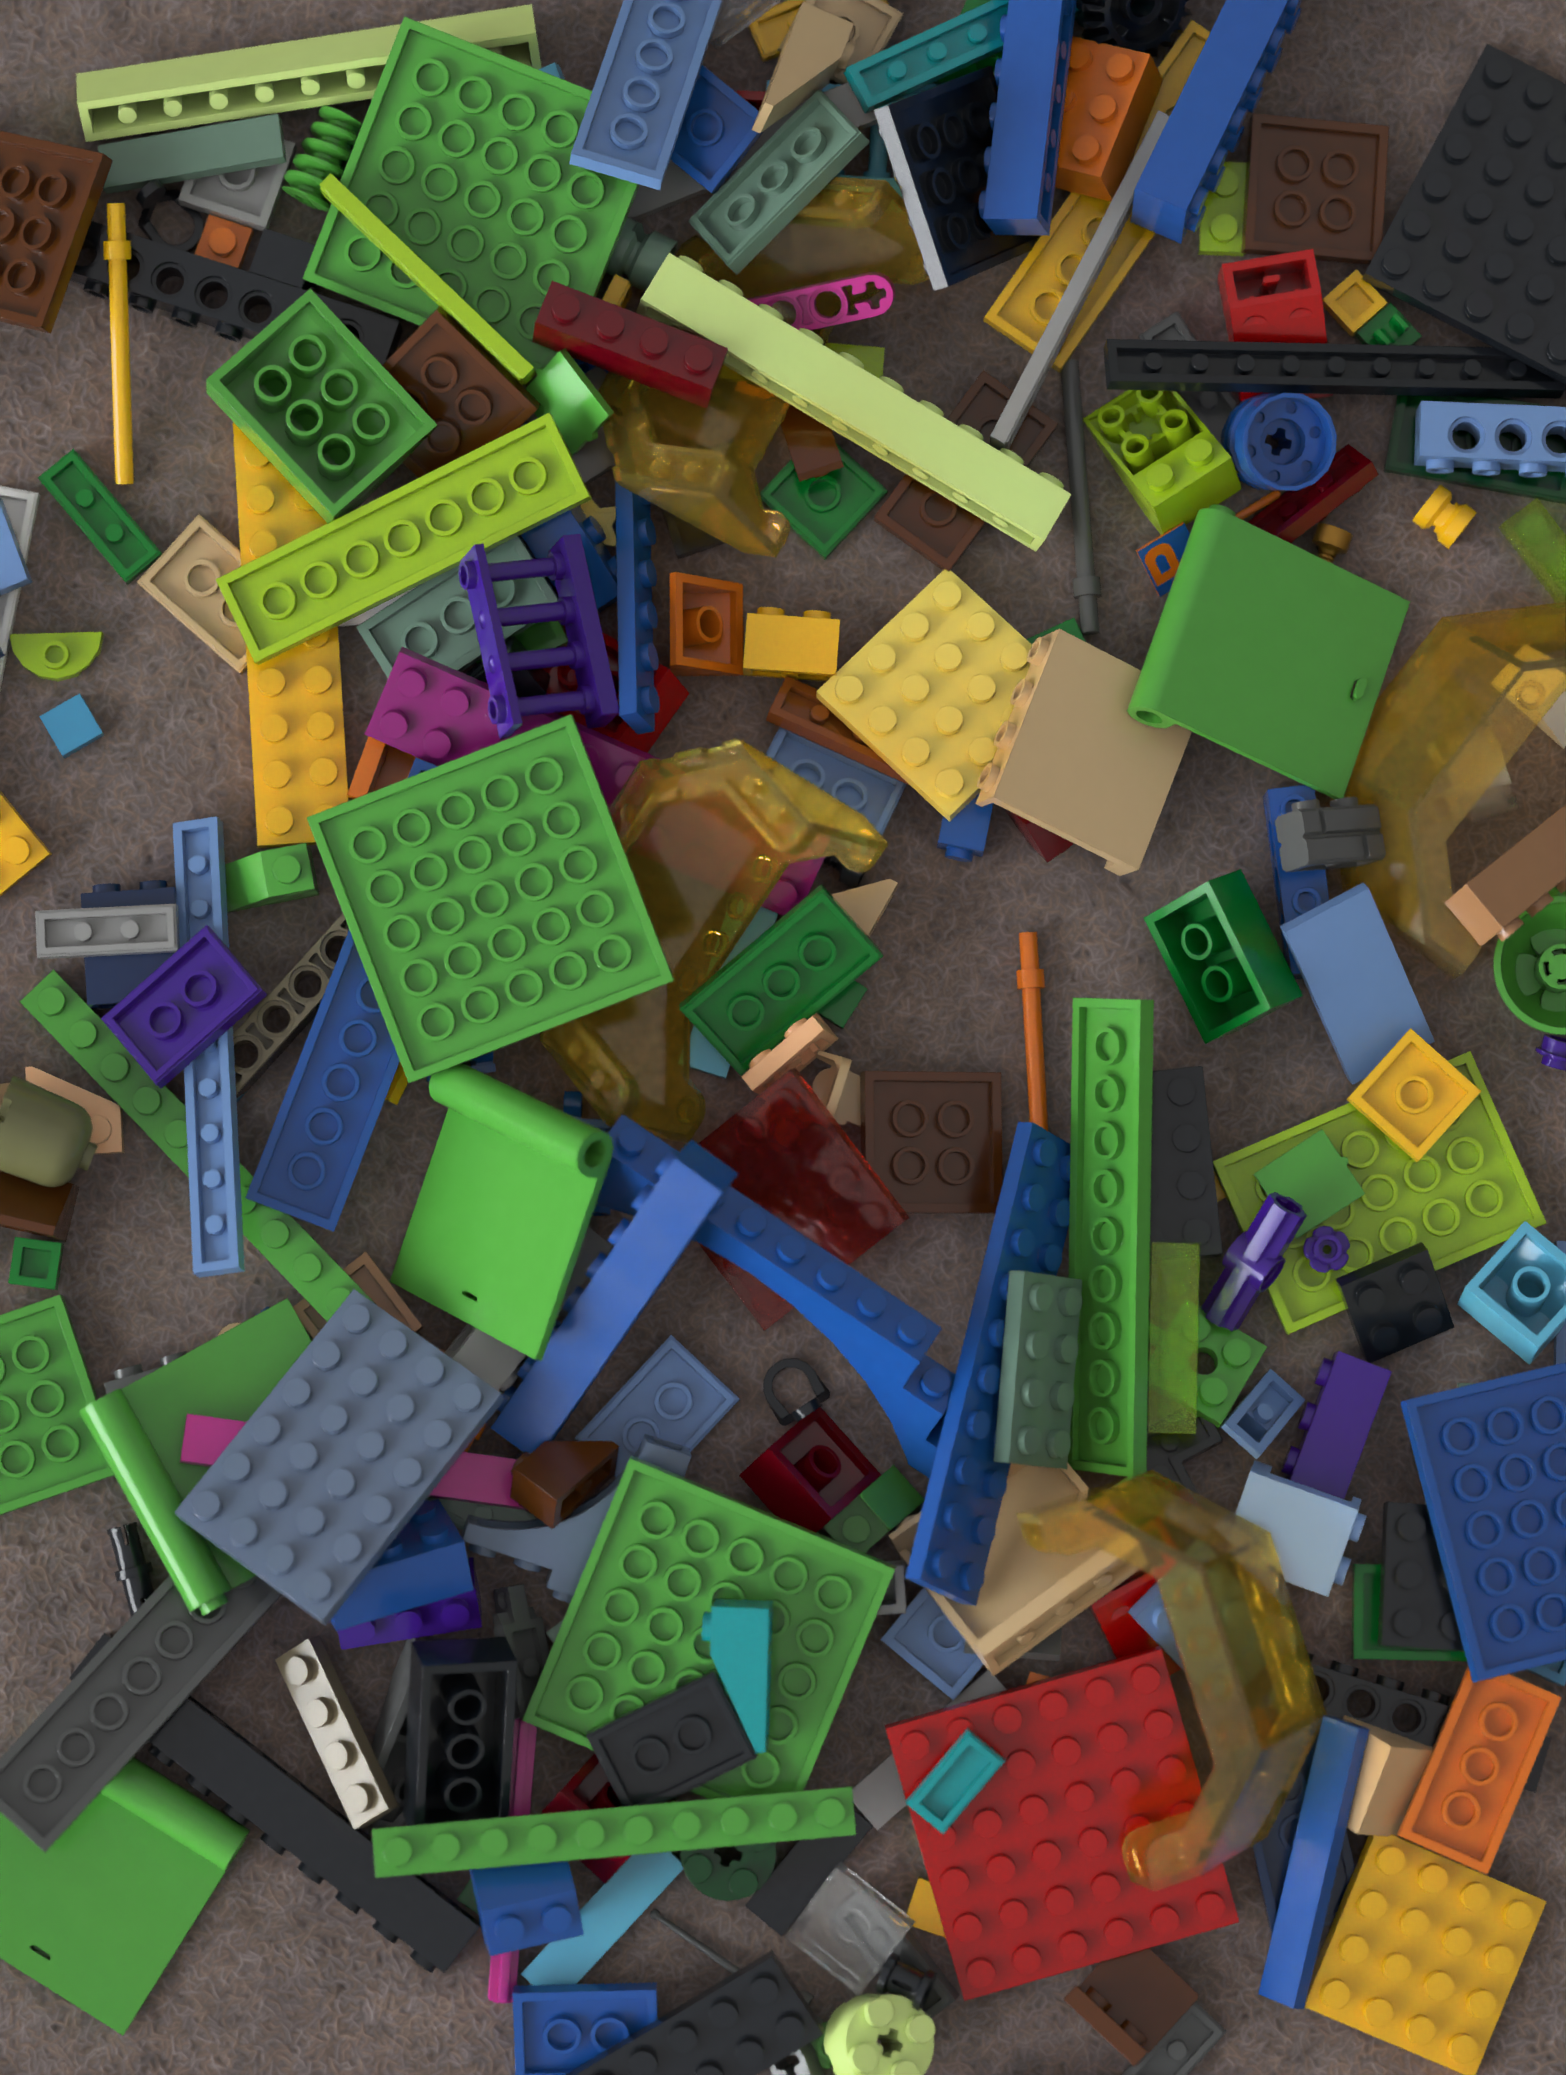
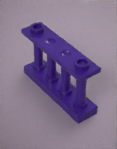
M581 534L563 535L548 551L547 558L488 563L484 544H474L461 559L459 564V581L462 588L468 592L490 693L488 714L491 722L497 725L499 739L509 738L523 724L522 716L579 710L581 714L585 715L587 728L590 729L605 727L619 714V705ZM547 576L551 580H555L559 597L557 602L497 608L492 582ZM559 621L560 624L565 625L568 638L566 647L507 653L502 627ZM567 665L572 670H575L578 683L577 691L517 698L512 676L513 671Z

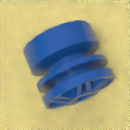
M1261 393L1243 400L1230 412L1222 429L1221 445L1232 457L1240 482L1254 489L1297 491L1315 484L1328 471L1336 454L1337 433L1331 416L1318 401L1300 393ZM1267 435H1272L1273 439L1278 440L1277 449H1272L1271 445L1265 443Z

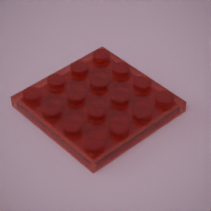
M796 1067L785 1073L698 1143V1145L738 1173L730 1185L732 1188L847 1265H851L910 1218ZM698 1243L764 1331L795 1308L752 1274Z

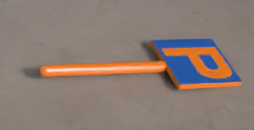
M1279 490L1270 492L1236 513V517L1242 520L1246 519L1280 498L1281 492ZM1184 522L1136 550L1159 597L1170 591L1190 533Z

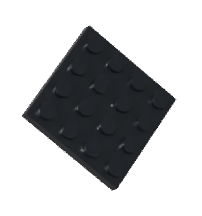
M991 65L874 110L878 122V131L885 143L893 167V176L900 188L908 212V221L915 233L923 257L924 270L929 276L933 291L954 285L1031 251L1041 236L995 235L979 214V196L981 191H986L988 178L984 168V154L986 147L992 145L993 136L989 112L991 104L997 102L998 86L996 85Z

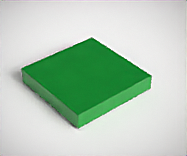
M838 444L837 447L843 462V468L831 471L822 477H812L799 481L791 459L757 495V498L824 560L888 494V490Z

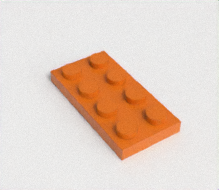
M1467 1666L1397 1835L1488 1875L1562 1697L1510 1674L1472 1682L1469 1667Z

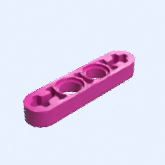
M869 272L748 298V300L756 305L766 304L771 307L778 301L790 302L796 310V319L791 326L797 330L800 328L815 330L871 318L885 313L895 299V287L892 280L885 274ZM868 282H874L877 289H885L886 295L879 300L880 306H873L871 300L865 299L855 302L854 305L858 312H849L850 297L844 286H853L852 295L865 292L868 289ZM832 291L839 296L841 310L837 315L826 317L818 312L815 300L819 293Z

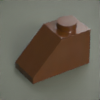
M545 1441L532 1453L525 1452L514 1463L511 1469L513 1477L510 1497L550 1528L554 1529L615 1475L619 1446L613 1441Z

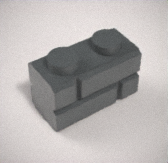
M1358 797L1330 801V807L1323 808L1320 807L1318 799L1291 804L1292 812L1277 816L1275 820L1277 839L1281 843L1279 851L1282 870L1286 872L1362 867L1384 860L1386 856L1383 834L1379 832L1381 829L1379 808L1375 804L1359 805Z

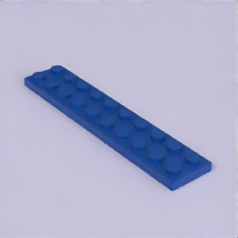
M415 757L408 778L435 768L437 765ZM350 930L345 938L245 1197L333 1232L341 1216L400 1062Z
M1018 1122L905 1577L965 1605H977L980 1588L984 1582V1572L991 1543L996 1533V1523L1002 1498L1007 1488V1477L1011 1463L994 1462L1009 1270L1057 1276L1062 1262V1252L1069 1227L1070 1144L1033 1122Z

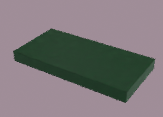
M1397 395L1384 472L1566 504L1565 472L1547 471V476L1528 478L1519 476V470L1500 469V474L1481 476L1473 474L1472 468L1454 467V472L1435 474L1426 472V466H1414L1416 410L1421 401L1546 405L1502 397ZM1458 430L1452 434L1453 441L1459 448L1472 449L1475 447V439L1471 433ZM1505 432L1499 435L1500 444L1506 450L1518 451L1522 449L1521 440L1516 434ZM1557 434L1546 436V444L1551 451L1555 453L1566 452V440L1562 436Z

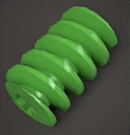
M324 105L318 111L323 122L316 121L310 126V132L315 138H305L301 143V147L306 154H297L293 158V164L298 170H288L284 175V179L290 187L281 186V188L299 202L311 208L328 212L331 204L323 196L320 184L330 173L336 178H342L345 170L342 164L349 160L352 152L350 149L356 142L362 123L338 109Z

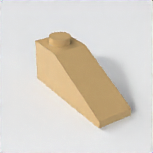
M802 2L787 34L754 122L753 131L762 133L809 99L817 90L827 86L836 68L845 70L855 47L854 44L847 42L854 23Z

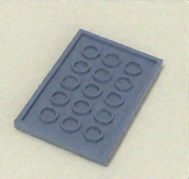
M353 1289L174 1513L180 1520L326 1626L501 1405L504 1397L502 1393Z

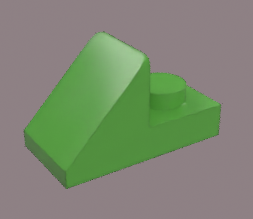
M893 1465L823 1528L835 1541L866 1553L916 1509L924 1499Z

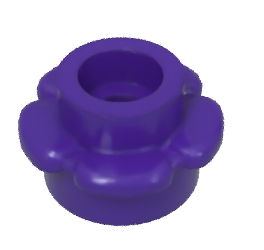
M1544 1034L1541 1046L1535 1049L1537 1053L1543 1055L1541 1063L1566 1071V1038Z
M1322 1226L1316 1228L1313 1231L1312 1237H1308L1305 1240L1303 1252L1314 1270L1327 1273L1330 1269L1337 1271L1345 1266L1349 1259L1347 1250L1350 1248V1243L1343 1232H1335L1330 1226ZM1325 1245H1329L1331 1247L1330 1254H1325L1323 1252V1247Z

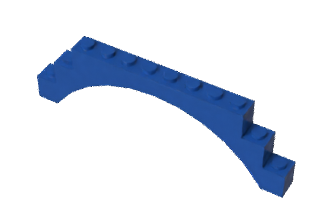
M622 1114L608 1133L613 1140L614 1149L595 1206L607 1207L635 1216L638 1211L632 1208L631 1205L648 1183L653 1187L657 1185L661 1176L655 1173V1170L667 1153L674 1148ZM729 1186L693 1240L752 1274L792 1304L837 1347L865 1380L889 1417L907 1458L908 1465L930 1479L956 1375L926 1355L942 1327Z

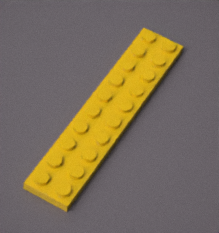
M233 422L241 566L327 524V522ZM338 626L260 665L254 662L246 645L258 848L287 847L302 843L317 845L307 817L349 801L347 795L348 783Z

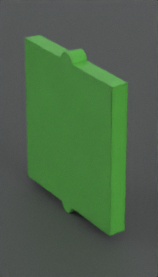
M563 349L546 366L536 370L537 376L527 386L526 390L541 404L534 412L535 415L539 418L549 412L552 414L571 455L574 456L588 441L591 442L598 438L597 431L614 414V411L568 351Z
M1323 1129L1253 1174L1267 1197L1269 1194L1277 1192L1280 1195L1292 1198L1303 1206L1302 1209L1307 1216L1294 1236L1295 1239L1365 1194L1347 1167L1348 1158L1339 1155Z

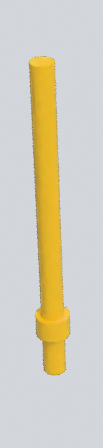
M106 203L108 241H103V260H108L115 484H134L127 260H132L131 241H126L125 203Z

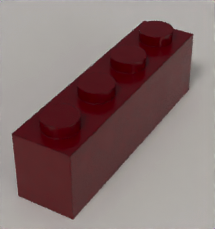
M554 281L550 284L536 319L532 342L557 352L566 349L571 357L706 409L722 372L728 351L727 347Z

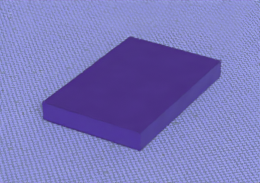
M206 925L101 1019L152 1081L162 1089L268 994L218 935Z

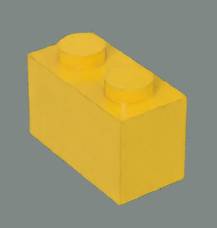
M776 607L757 608V614L747 613L743 676L786 678V676L799 680L828 681L837 672L840 619H831L830 612L820 610L804 611L803 617L785 616V610Z

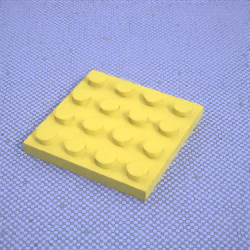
M944 569L836 672V675H833L816 691V698L950 822L981 791L977 787L978 779L985 766L993 761L998 748L994 746V739L1000 726L1010 718L1014 705L1010 703L1011 696L1019 681L1025 679L1031 665L1027 662V656L1032 644L951 570L948 572Z

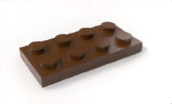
M983 370L947 420L957 426L965 424L976 429L983 435V441L990 445V435L1013 391ZM1032 405L1009 450L1019 455L1024 461L1023 465L1028 468L1057 429L1058 423ZM905 474L874 516L876 523L941 570L945 569L948 572L954 568L987 523Z

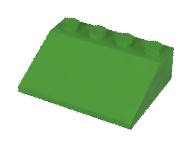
M311 288L206 379V391L211 399L327 523L355 510L437 428V424Z

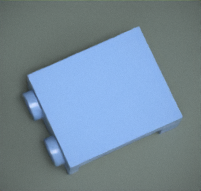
M1254 1460L1220 1558L1328 1597L1333 1583L1342 1586L1351 1559L1343 1556L1348 1539L1358 1542L1366 1519V1515L1358 1513L1362 1499L1353 1496L1352 1501H1347L1270 1473L1272 1466Z

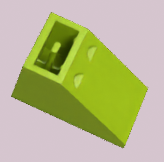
M1127 390L1083 418V423L1143 513L1161 535L1182 522L1185 525L1195 520L1200 509L1209 508L1210 505L1214 504L1218 505L1242 489L1232 457L1177 391Z

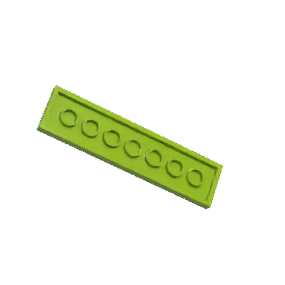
M549 412L217 578L216 581L254 662L260 665L459 566L461 559L474 544H484L485 552L591 500L592 497L552 414Z

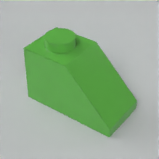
M307 843L260 851L225 864L228 913L319 895L312 852Z

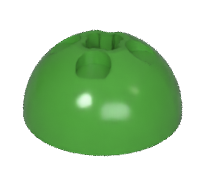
M1566 895L1551 896L1554 900L1532 918L1526 911L1518 917L1524 924L1503 942L1498 938L1493 957V972L1495 983L1503 1002L1518 1019L1536 1030L1555 1035H1566V981L1557 982L1558 980L1566 979ZM1544 963H1548V967H1547V968H1548V972H1549V974H1550V975H1548V976H1547V973H1546V965H1544Z

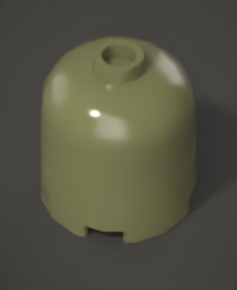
M13 1075L0 1107V1171L51 1188L63 1186L71 1181L78 1168L88 1171L98 1146L89 1142L93 1129L90 1115L77 1103Z

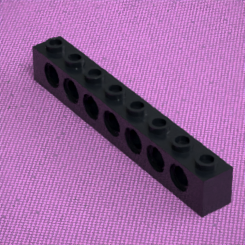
M91 221L82 249H94L96 251L95 259L86 266L75 265L70 280L83 284V291L109 300L108 260H103V241H108L107 226ZM126 232V241H131L132 260H127V263L134 262L140 265L137 276L128 280V306L144 313L153 314L155 308L172 313L170 318L179 324L197 328L198 322L216 327L214 331L216 335L231 341L240 342L242 336L253 339L307 292V290ZM177 276L184 280L181 290L177 293L165 294L161 292V285L165 279ZM220 290L228 294L225 304L219 308L212 309L204 305L206 296L212 291ZM316 294L340 321L359 337V341L381 365L397 349L403 331L399 320ZM263 304L272 309L269 318L264 322L254 323L248 320L249 311L256 305Z

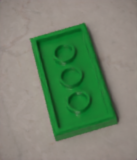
M821 884L679 1004V1009L736 1072L742 1076L750 1069L749 1063L755 1056L766 1049H774L786 1039L784 1034L791 1025L800 1019L806 1018L808 1020L884 955L879 947Z

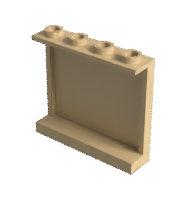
M1058 629L1043 637H1038L1029 650L1027 662L1031 665L1025 679L1019 681L1012 693L1010 703L1014 705L1009 720H1006L1000 726L995 736L994 746L998 748L993 761L985 766L978 779L977 787L981 791L976 805L983 807L994 803L1106 859L1107 862L1104 868L1122 876L1139 870L1192 731L1177 724L1168 728H1155L1133 719L1128 714L1127 709L1141 670Z
M1067 1463V1469L1011 1464L1007 1477V1488L1002 1498L996 1523V1533L991 1543L984 1572V1582L980 1588L977 1605L960 1604L926 1587L924 1588L991 1674L995 1676L1148 1563L1138 1541L1128 1530L1124 1532L1069 1463ZM921 1512L903 1519L898 1524L896 1530L888 1535L898 1555L907 1567Z

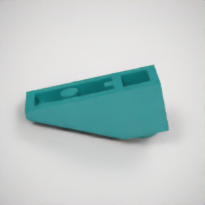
M715 1599L711 1612L703 1613L702 1640L711 1641L710 1655L755 1752L765 1753L769 1745L773 1601Z

